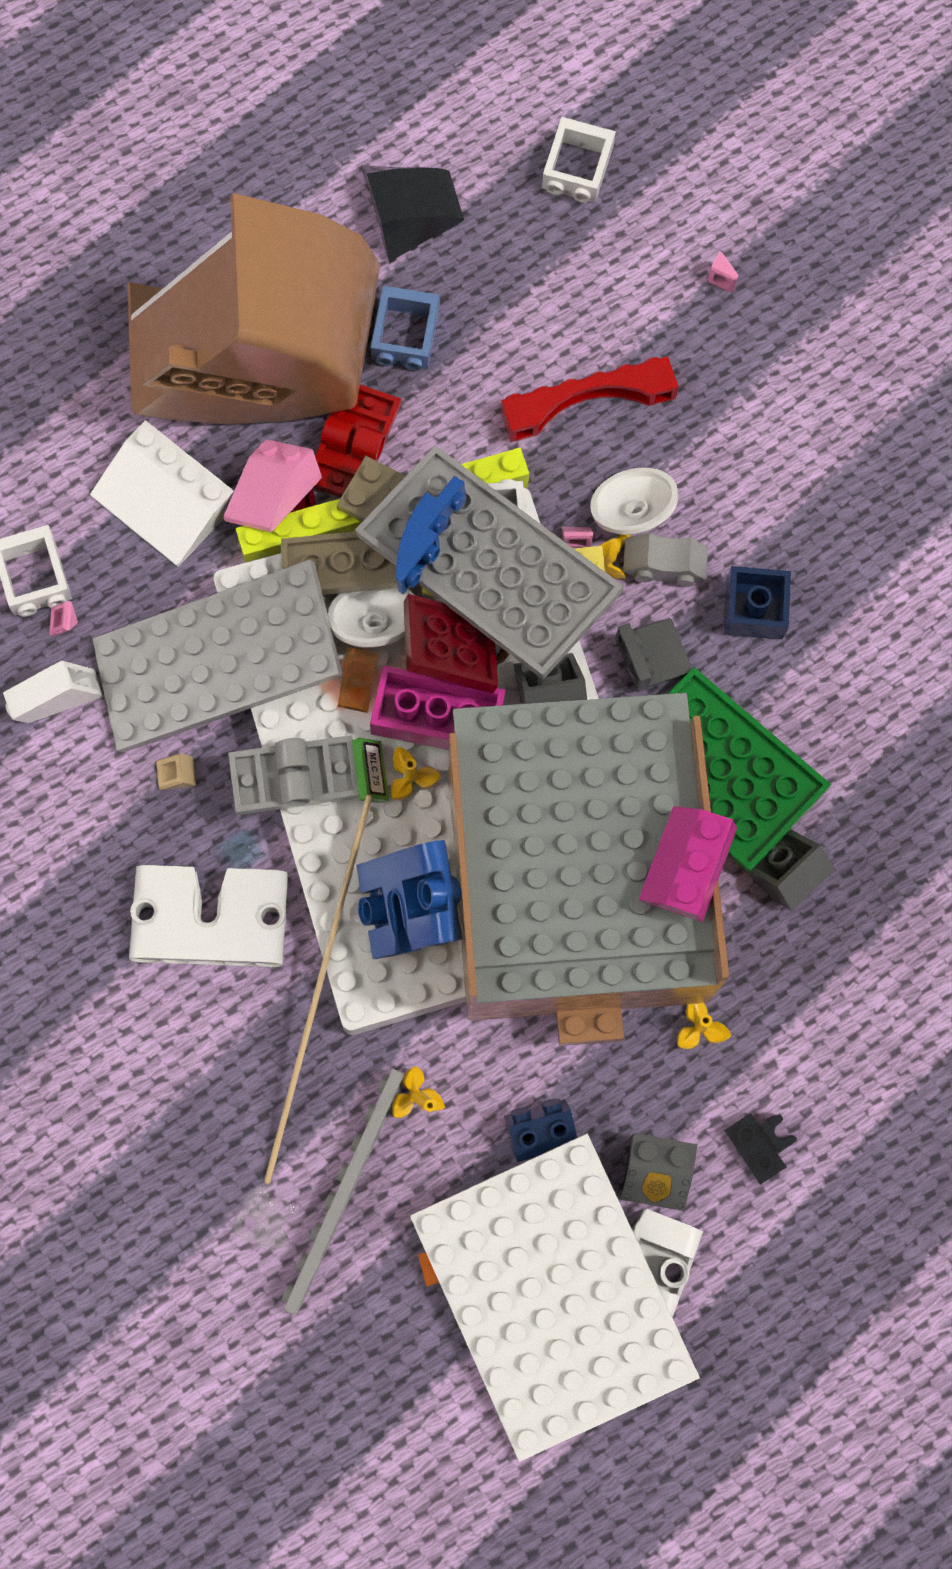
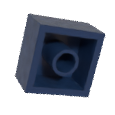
M731 566L726 578L723 634L783 640L789 628L791 571Z

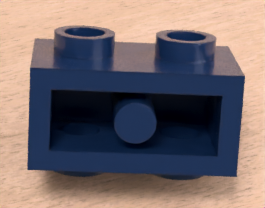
M549 1099L544 1101L542 1106L531 1109L528 1107L517 1108L511 1114L504 1116L511 1147L517 1162L535 1158L577 1138L571 1109L565 1099Z

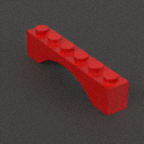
M652 357L641 364L633 366L625 364L614 371L606 373L602 371L595 372L589 377L580 380L568 379L557 386H541L533 392L522 395L520 393L511 394L501 400V415L511 443L538 436L546 424L557 414L583 401L597 398H622L651 406L676 399L679 386L669 357L660 359L659 357Z

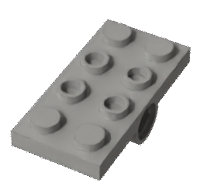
M352 735L307 742L302 738H289L280 740L274 744L275 746L228 752L236 815L359 798Z

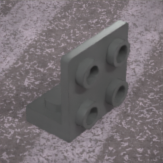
M671 618L636 630H632L630 623L618 627L615 640L637 692L684 676L692 669Z

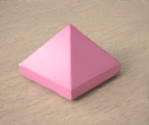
M66 601L51 608L50 636L70 631L77 625L78 621L72 602Z

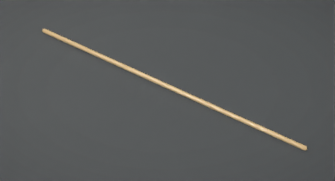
M371 795L366 796L267 1168L265 1184L271 1182L370 808Z

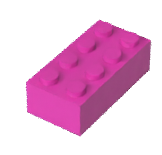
M383 665L370 721L371 735L449 750V733H454L453 709L502 706L505 699V689L497 688L494 693H489Z

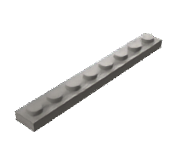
M392 1069L390 1075L384 1074L377 1088V1092L381 1093L376 1105L370 1104L363 1121L368 1122L363 1134H356L350 1148L351 1151L355 1152L350 1164L344 1162L336 1180L340 1181L341 1184L336 1194L330 1192L323 1207V1210L327 1211V1215L322 1224L316 1223L309 1238L310 1241L314 1242L309 1254L303 1252L295 1270L300 1272L295 1285L292 1283L288 1284L281 1301L286 1303L284 1310L289 1313L298 1315L392 1107L393 1100L402 1085L404 1077L402 1072Z

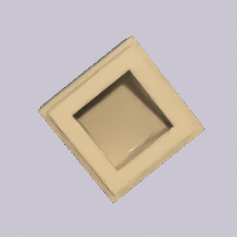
M180 753L156 761L159 790L196 786L192 756Z

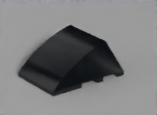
M361 165L367 190L370 192L381 230L382 241L389 264L396 261L398 257L406 252L417 249L418 245L441 235L464 221L449 170L429 167Z

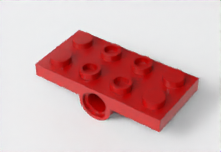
M360 384L355 407L350 410L335 412L333 415L328 416L323 427L321 444L315 456L322 478L313 487L314 489L341 498L365 456L377 462L379 461L402 404V398Z

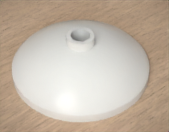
M634 468L617 473L604 481L593 494L590 508L594 521L602 529L615 534L634 535L649 531L663 523L675 510L679 493L675 481L667 473L654 468Z
M398 588L341 593L333 600L328 609L327 615L331 631L339 640L356 647L376 648L392 644L405 636L403 601L408 594H414L408 589L403 595L398 591Z

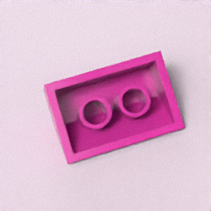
M673 806L639 901L703 923L737 830L733 819L702 809Z

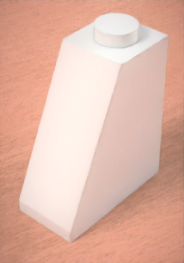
M62 660L3 692L6 700V710L12 717V720L31 723L104 697L95 669Z

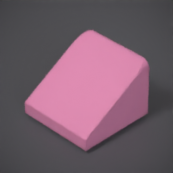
M719 251L711 266L708 282L733 292L739 275L724 254Z
M562 527V540L572 548L591 546L593 539L591 527Z

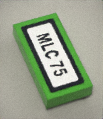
M360 737L352 740L360 801H365L367 795L372 796L371 802L384 803L389 801L381 741Z

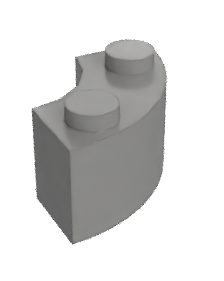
M652 533L625 538L623 571L635 576V580L639 582H650L652 580L676 582L677 585L682 587H690L694 585V582L706 580L708 547L692 537L666 538Z

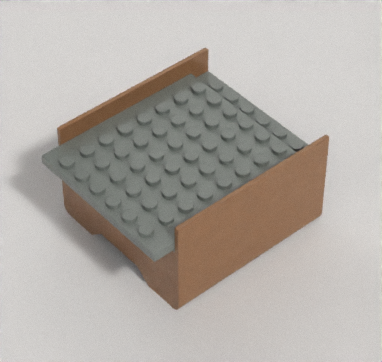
M687 693L453 709L454 733H449L448 781L456 878L461 887V900L458 908L463 938L461 940L467 1020L556 1014L559 1046L623 1041L624 1031L621 1009L709 1002L729 978L719 880L703 923L639 901L673 806L696 808L711 812L700 716H693L690 723Z

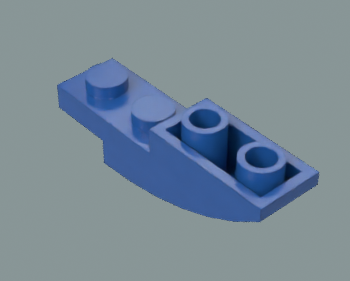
M453 476L437 498L426 492L408 520L402 535L396 562L398 591L403 595L409 587L413 588L416 586L428 563L432 564L437 559L440 553L438 535L445 530L451 514L454 511H459L466 501L465 483L456 476Z

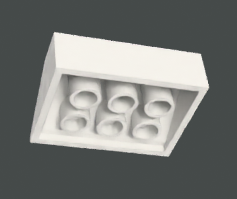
M145 420L124 442L92 490L90 496L179 567L224 519L223 516L234 491Z

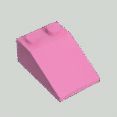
M266 439L248 458L223 516L224 520L272 532L322 478L313 449Z

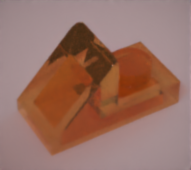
M348 647L345 655L338 707L368 713L378 670H376L377 653Z

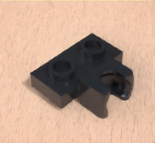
M750 1113L724 1130L760 1185L787 1168L778 1153L798 1141L794 1135L784 1139H780L775 1135L776 1126L783 1120L780 1113L759 1126Z

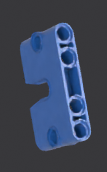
M445 840L418 844L356 865L361 893H369L370 896L359 900L358 915L364 926L375 925V929L368 931L373 959L396 956L421 950L422 947L438 946L463 940L457 904L461 900V887L457 878L451 876Z

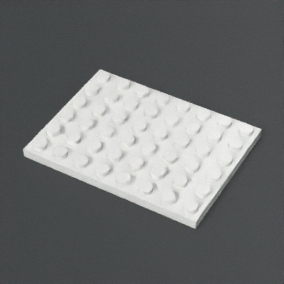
M588 1133L410 1215L519 1462L700 1378Z

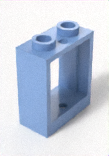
M383 286L371 343V360L383 366H391L392 364L404 365L407 369L414 371L421 368L428 369L440 309V295ZM387 310L428 316L422 349L381 343Z

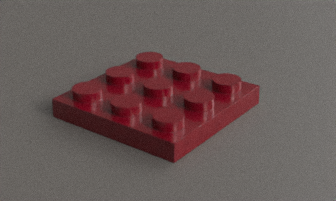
M408 594L403 601L407 671L494 693L499 686L495 642L446 604Z

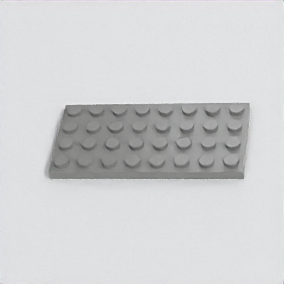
M435 445L355 529L356 536L396 566L403 532L409 518L424 494L427 492L437 498L453 476L463 480L467 496L466 501L459 511H454L451 514L445 530L438 535L440 545L439 556L432 564L428 563L422 570V576L418 584L544 680L623 592V585Z
M311 560L301 562L92 639L116 750L121 753L343 676L315 563Z

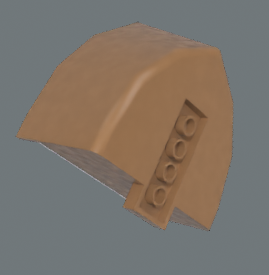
M233 193L230 195L232 232L164 288L133 282L127 284L131 406L135 415L229 425L289 422L350 410L357 404L380 263L363 236L321 214Z

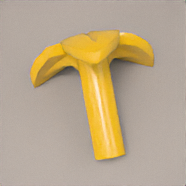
M619 534L616 538L600 545L603 548L605 572L617 580L626 579V574L618 567L613 566L612 563L615 562L617 554L625 546V538L631 537L630 535Z
M396 747L393 755V766L397 772L404 774L405 777L393 781L390 789L393 799L402 800L409 797L413 793L412 782L414 781L421 788H428L440 780L441 774L439 771L428 766H424L417 771V764L412 754L402 747Z
M704 1003L688 1004L686 1006V1017L694 1024V1027H683L679 1031L677 1036L678 1047L682 1049L696 1047L702 1033L709 1043L724 1042L731 1037L729 1029L724 1024L718 1021L712 1022V1017L708 1015V1010Z
M418 1066L411 1067L403 1077L402 1083L409 1090V1093H399L396 1095L392 1104V1115L394 1118H402L408 1115L412 1110L414 1102L427 1112L439 1111L445 1108L442 1097L432 1088L419 1090L425 1078Z

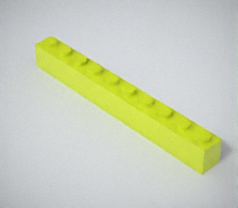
M521 447L461 464L487 484L512 479L523 481V488L528 487L529 471ZM340 499L289 513L272 532L247 526L236 528L245 563L282 553L281 539L355 532V529L362 522L338 510L337 504Z

